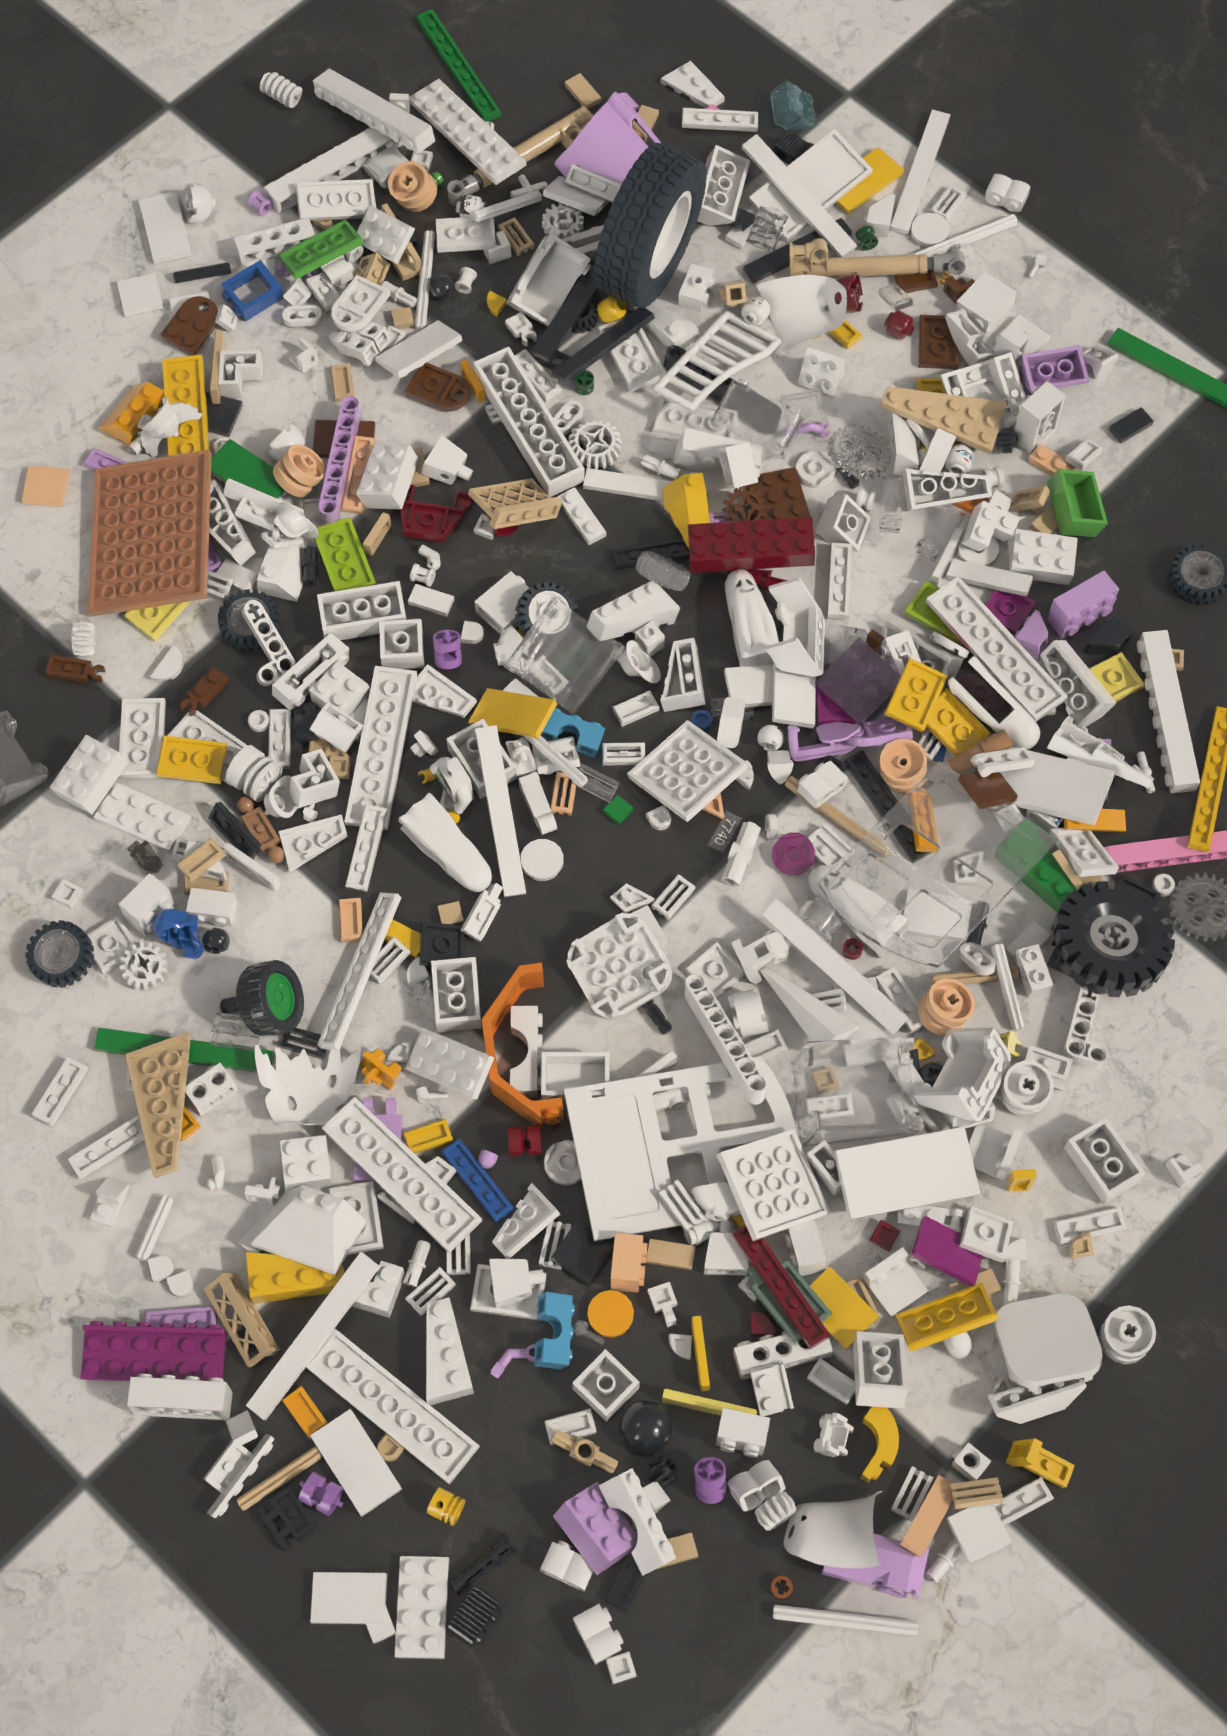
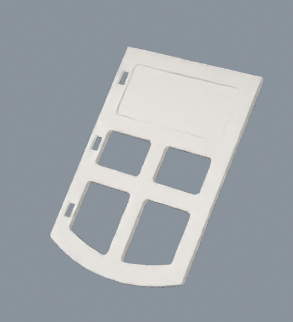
M761 1056L754 1057L753 1059L766 1079L765 1101L768 1104L774 1122L720 1132L714 1130L705 1091V1084L733 1079L731 1075H728V1070L724 1063L563 1090L594 1241L614 1238L615 1233L637 1234L681 1226L659 1196V1192L671 1184L667 1158L700 1153L708 1184L726 1182L723 1169L717 1157L721 1148L748 1144L795 1129L797 1134L792 1111L784 1091L774 1073ZM672 1078L673 1085L660 1086L659 1080ZM685 1088L688 1092L697 1134L691 1137L664 1141L661 1138L652 1094L654 1092ZM604 1089V1096L592 1098L590 1091ZM668 1193L667 1196L673 1202V1204L681 1213L683 1218L686 1220L687 1223H690L691 1221L685 1215L683 1210L676 1205L674 1198L670 1193ZM696 1204V1205L698 1206V1208L701 1210V1212H702V1213L704 1214V1216H705V1211H703V1210L699 1207V1205ZM687 1206V1208L690 1210V1212L692 1213V1215H693L695 1218H697V1216L694 1214V1212L691 1210V1208H690L689 1206ZM739 1212V1213H736V1214H734V1215H732V1216H738V1215H742V1214H741V1212ZM705 1217L703 1220H701V1221L698 1222V1223H701V1222H704V1221H710V1219L707 1218V1217Z

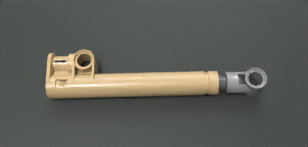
M583 106L513 149L526 162L560 142L567 149L592 119L593 114ZM477 169L474 171V176L469 175L461 181L453 180L448 183V201L451 205L457 206V201H461L464 195H471L478 191L480 186L485 188L493 182L481 170Z
M818 238L805 245L789 243L790 276L818 275L839 278L843 274L857 272L856 275L863 277L927 274V270L960 275L966 268L964 255L960 250H952L948 254H933V257H927V254L828 258L827 243L823 239Z

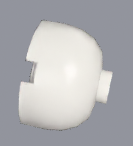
M186 183L183 188V192H186V198H182L184 218L188 219L189 217L188 223H198L208 219L212 209H215V198L211 196L210 191L205 186L197 183Z
M294 424L290 425L292 430L288 432L285 429L269 445L272 448L271 450L266 449V454L275 462H278L292 445L299 444L305 446L304 435Z

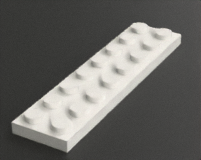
M437 79L409 97L410 104L495 185L527 166L526 160L440 79Z
M959 576L926 599V603L997 682L1029 713L1035 722L1067 700L1068 696Z
M375 666L346 811L345 825L360 827L365 804L387 808L383 830H388L417 671Z
M356 1097L322 1127V1130L448 1253L482 1222V1218Z
M336 1329L331 1332L306 1366L310 1372L449 1485L480 1448L470 1437Z

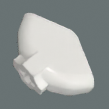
M510 625L502 632L498 643L493 644L498 666L504 665L510 672L523 675L527 658L526 641Z
M727 697L724 700L717 741L727 748L736 747L741 735L745 711V701L741 698Z
M727 1182L702 1185L693 1188L691 1191L695 1202L705 1211V1217L710 1220L727 1222L729 1216L740 1212Z

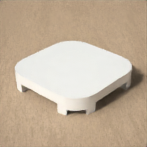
M621 913L615 915L614 919L584 937L573 941L568 952V960H566L568 967L573 972L591 1004L590 1007L595 1013L605 1018L616 1019L628 1014L664 992L672 980L670 963L652 931L642 918L634 914Z
M1055 1294L1012 1302L998 1310L999 1320L995 1321L994 1331L1008 1368V1377L1012 1383L1015 1381L1017 1384L1029 1388V1391H1038V1386L1083 1378L1087 1382L1092 1380L1093 1376L1099 1371L1102 1363L1101 1345L1088 1310L1077 1297L1069 1294Z

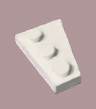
M427 664L416 678L412 702L465 718L477 703V700Z
M342 814L279 831L290 872L348 837Z
M533 1183L528 1187L527 1190L529 1192L523 1200L520 1199L516 1205L517 1210L513 1216L506 1220L492 1241L506 1259H510L560 1215L558 1210Z

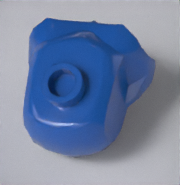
M164 909L155 916L153 931L160 940L170 943L174 948H183V956L186 958L197 959L203 954L204 949L197 931L198 915L175 909Z

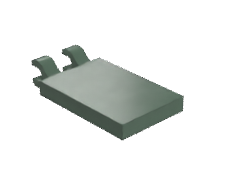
M788 1260L784 1262L782 1266L821 1322H825L832 1316V1312ZM750 1267L746 1275L754 1283L751 1286L752 1292L794 1343L802 1339L801 1335L754 1267Z

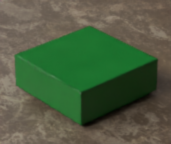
M618 795L603 809V813L618 825L634 811V807Z

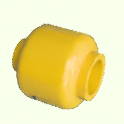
M613 296L600 301L597 308L598 317L606 324L623 319L627 310L625 301Z

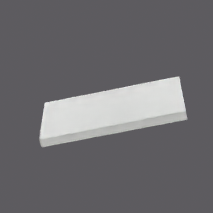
M836 129L832 130L787 166L791 173L825 210L830 208L873 172V169ZM771 181L767 182L749 197L748 201L766 220L779 227L773 228L786 242L809 225L806 219ZM760 209L767 210L774 214L776 217L784 219L785 221L775 220L774 218H772L765 212L761 211Z
M1029 750L1027 751L1035 760L1033 767L1000 772L1018 795L1016 801L1006 804L1011 805L1015 803L1020 808L1093 826L1096 824L1114 778L1113 770Z
M965 1127L834 1151L849 1220L981 1194Z

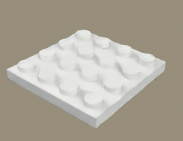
M687 720L627 774L630 780L688 822L748 768V765L743 759Z
M795 1129L726 1150L717 1155L753 1241L830 1214V1210Z

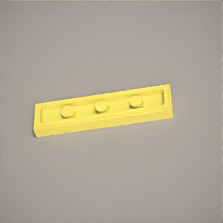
M664 1389L663 1403L719 1416L722 1415L723 1408L754 1415L757 1414L756 1409L669 1389Z

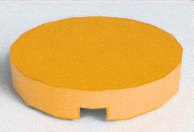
M607 1290L600 1292L592 1299L588 1306L587 1317L590 1326L595 1332L603 1337L614 1338L623 1335L633 1323L634 1310L631 1301L626 1295L618 1291Z

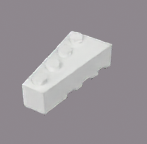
M652 580L593 610L587 624V629L599 641L623 636L627 632L635 633L651 621L657 627L665 623L667 625L674 624L680 607L655 580Z
M450 1298L427 1303L426 1401L431 1406L474 1394Z

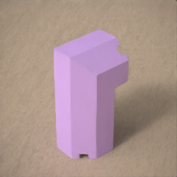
M873 1533L880 1566L872 1568L823 1567V1575L864 1585L872 1589L877 1585L879 1586V1592L906 1599L907 1594H912V1600H917L920 1595L929 1548L926 1549L921 1558L901 1546L902 1541Z

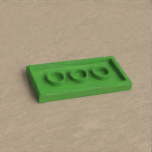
M343 220L280 253L278 256L292 276L298 279L363 245L364 242L348 221Z

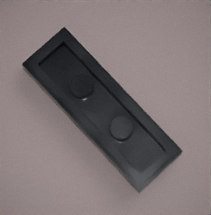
M222 802L215 803L208 817L209 821L235 848L254 860L262 844Z

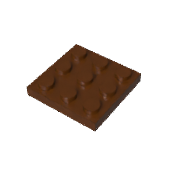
M796 467L760 474L757 483L745 485L747 491L754 487L753 493L760 491L761 493L758 497L766 499L762 502V505L767 506V509L762 511L766 514V517H760L761 520L811 517ZM749 497L753 503H756L753 498ZM744 504L743 507L746 513L749 510V508H746ZM757 512L750 515V521L756 517Z

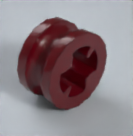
M849 938L844 942L843 955L849 960H856L862 954L863 945L860 940ZM850 945H854L856 951L851 953V950L847 948H850Z

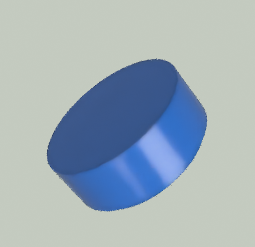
M698 710L693 713L691 723L705 732L712 726V716L705 710Z

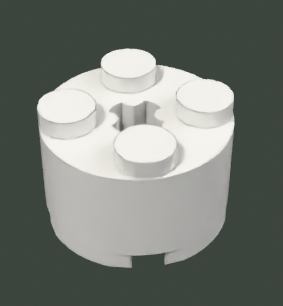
M758 988L728 996L736 1032L739 1037L744 1038L769 1032Z

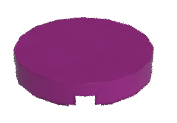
M790 832L782 835L774 844L772 859L774 865L781 872L790 876H798L807 872L812 867L816 851L808 837L800 833Z

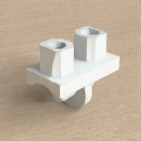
M525 737L516 741L506 742L510 759L516 767L517 778L538 772L530 746Z

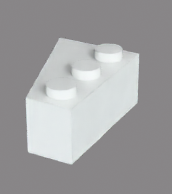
M695 639L673 641L668 664L669 669L664 682V692L660 700L664 712L706 705Z

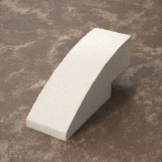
M961 310L946 314L945 318L952 338L969 366L990 360L993 353L982 342L984 334Z

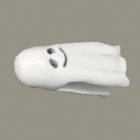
M746 570L732 571L725 582V593L740 667L773 664V659L766 651V646L779 643L772 615L753 576Z
M973 656L968 662L1014 710L998 723L954 677L948 680L951 692L996 733L1004 729L1013 747L1031 749L1038 743L1040 738L1038 724L997 682L980 661Z
M428 793L418 803L413 804L405 815L398 818L399 822L403 825L400 828L401 831L424 854L438 863L450 877L463 887L474 892H481L488 888L492 880L489 865L473 843L462 834L453 818L431 793Z
M819 865L809 874L808 883L813 894L880 958H883L886 952L894 947L902 935L909 930V926L906 924L907 918L899 913L890 903L842 872L827 865Z

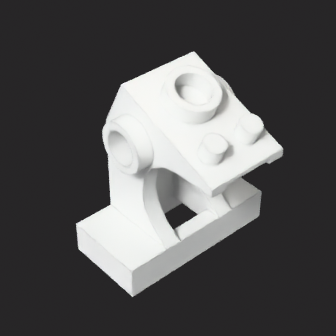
M767 931L762 935V938L749 945H746L739 938L731 942L749 981L755 985L763 981L759 970L765 964L774 961L775 964L782 961L786 962L788 955H790V943L786 936H782L780 931ZM767 946L769 953L758 958L756 950Z

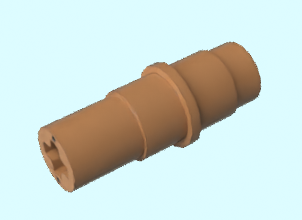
M1003 729L983 740L980 738L978 743L948 760V763L956 777H959L975 768L971 763V758L974 755L1007 750L1013 744Z

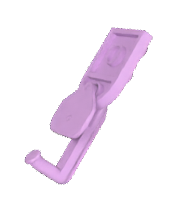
M890 717L856 724L833 722L819 725L816 728V732L823 743L799 747L798 732L800 729L796 726L787 727L790 756L794 761L845 754L854 750L857 746H884L886 743L897 739H913L912 729L909 726Z

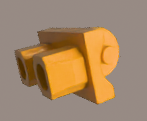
M379 1048L371 1053L369 1051L364 1052L362 1055L363 1059L359 1065L363 1068L361 1072L366 1076L364 1083L370 1085L374 1082L378 1086L382 1084L388 1090H391L400 1074L401 1066L396 1062H392L388 1066L383 1064L382 1062L386 1056Z

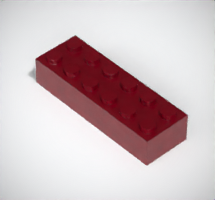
M812 517L688 524L690 573L815 566Z

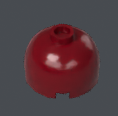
M857 272L843 274L836 280L846 289L847 313L861 312L863 308V301L859 303L863 290L860 277L856 275ZM837 292L834 298L837 305L842 300L840 292Z

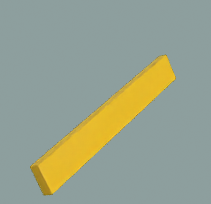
M1216 706L1187 845V848L1209 853L1227 766V708Z

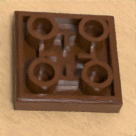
M978 771L962 774L958 779L979 809L1014 802L1018 797L1000 772L991 773L987 777H981Z

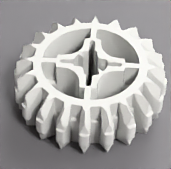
M593 418L591 423L585 420L584 425L578 423L577 429L573 428L572 434L568 438L569 445L582 466L586 465L587 468L594 467L598 470V467H602L605 470L606 464L612 466L613 461H617L618 455L621 453L622 440L620 433L617 432L615 426L611 427L609 422L603 424L602 419L596 422ZM604 439H607L611 445H607ZM580 443L586 448L585 451L579 446Z

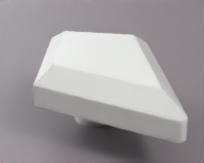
M273 527L272 531L269 530L261 534V538L274 549L303 543V539L300 537L290 538L285 536L278 527Z
M983 851L953 861L955 883L977 882L984 855Z
M627 883L610 897L624 913L654 902L653 897Z

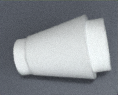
M704 1221L697 1223L687 1231L684 1230V1235L690 1245H699L710 1237V1233L718 1232L720 1228L717 1221Z

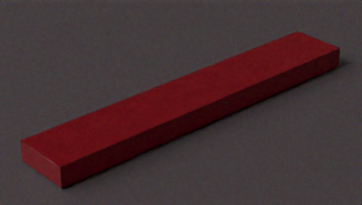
M746 1225L733 1232L732 1237L810 1350L830 1338V1333L764 1238L753 1241Z

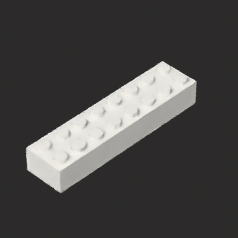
M510 347L473 362L474 372L485 388L487 398L543 490L552 497L584 482V467Z

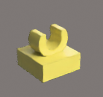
M1011 1031L999 1034L1011 1058L1019 1056L1020 1053L1015 1052V1047L1021 1045V1042L1016 1040L1017 1034Z

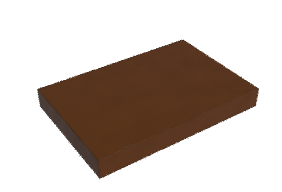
M920 315L918 368L958 370L959 350L952 338L945 316Z
M315 420L313 451L320 458H329L337 420ZM360 421L357 436L375 438V421Z

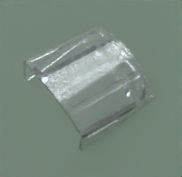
M553 596L505 666L555 700L569 712L575 714L626 648L614 639L599 641L587 629L588 621Z

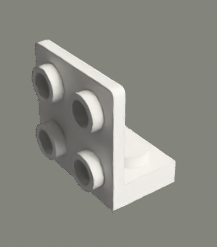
M982 1124L976 1125L969 1142L975 1170L1004 1181L1023 1132L1014 1129L1010 1136Z
M903 1247L867 1271L863 1278L865 1284L890 1317H893L928 1291L907 1263L908 1253Z

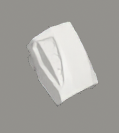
M392 147L371 157L362 164V167L381 187L388 188V180L392 171L398 165L409 161L397 148Z

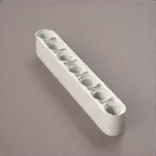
M697 974L688 976L684 992L687 1003L745 1099L751 1104L762 1103L765 1099L767 1086L765 1077L705 979Z

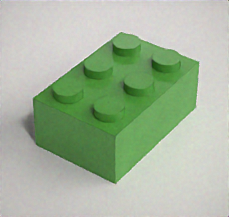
M1059 469L1050 478L1047 485L1050 489L1049 493L1060 535L1096 537L1106 527L1108 522L1094 472Z

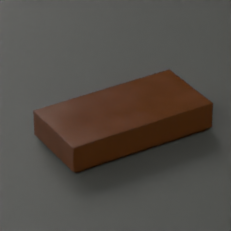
M927 270V274L895 275L894 278L900 295L937 288L938 286L933 270Z

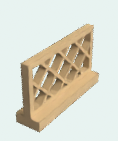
M532 478L471 488L468 492V495L491 518L489 525L493 529L557 518L562 504L559 497L551 498Z

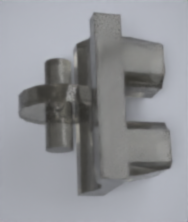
M136 840L127 848L132 860L144 877L149 873L151 875L158 873L161 867L164 866L150 843L146 840L142 843Z

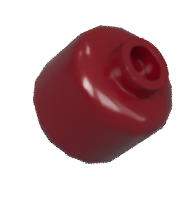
M900 310L894 313L890 312L884 323L886 332L899 340H903L906 336L910 337L915 329L913 318Z

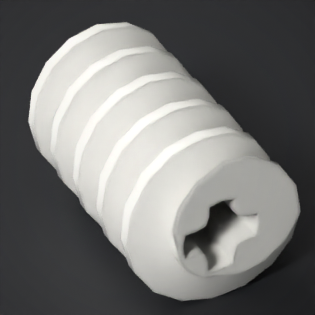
M277 72L272 74L266 73L261 79L260 91L266 93L269 97L278 100L279 103L289 108H294L299 102L302 88L300 86L296 87L295 83H291L290 80L279 76Z

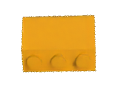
M149 382L135 384L99 428L130 445L139 435L138 432L142 431L137 427L142 415L146 414L151 416L152 419L157 414L158 408H162L164 390Z

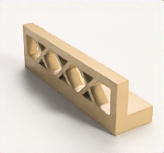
M388 204L382 205L381 211L395 218ZM409 241L398 264L392 262L403 281L420 275L421 259Z
M377 252L362 257L354 278L356 275H359L381 286L390 264Z
M222 1273L203 1289L248 1367L254 1366L265 1356H274L280 1351L236 1273ZM219 1284L224 1290L222 1299H218L213 1292V1289ZM227 1304L232 1305L235 1309L233 1319L228 1318L226 1315ZM238 1323L243 1324L246 1328L245 1338H241L237 1334ZM250 1343L255 1344L259 1351L253 1358L248 1353Z

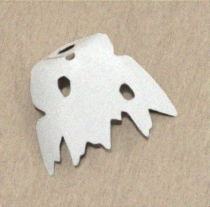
M255 1045V1062L260 1083L264 1087L271 1089L265 1097L266 1107L275 1122L325 1125L337 1114L335 1108L347 1100L358 1071L361 1048L355 1050L343 1063L341 1062L340 1051L330 1050L327 1068L322 1070L320 1065L316 1068L312 1067L305 1049L301 1051L300 1056L290 1060L286 1053H282L276 1047L275 1070L270 1064L268 1055H263L259 1046ZM331 1075H336V1084L333 1088H330L327 1085L328 1078ZM289 1079H290V1082H289V1084H288L287 1089L284 1090L283 1088L285 1087V1085L287 1084V1082H288ZM288 1096H292L296 1101L297 1107L294 1111L288 1109ZM307 1119L308 1122H301V1120Z

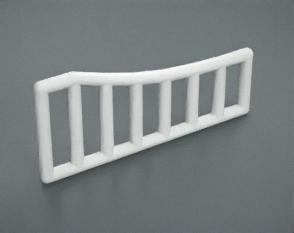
M725 311L654 385L653 390L689 411H693L727 378L739 370L771 355L781 344V340L765 330L747 323L737 315ZM729 320L770 342V344L766 347L726 326L724 323ZM719 330L758 351V353L751 355L714 334ZM710 341L743 360L737 363L704 344ZM700 351L729 368L722 371L698 358L695 354ZM689 361L715 375L716 378L711 381L684 365ZM679 372L702 384L705 388L700 391L674 376ZM670 383L695 398L690 402L664 388V386Z

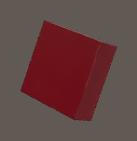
M880 1220L869 1241L890 1252L901 1230Z

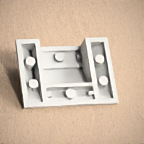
M1012 352L940 375L946 394L1007 402L1002 418L1008 417L1016 410L1019 411V405L1025 399Z
M301 1185L282 1194L252 1241L251 1246L335 1275L364 1228L366 1220L344 1199Z

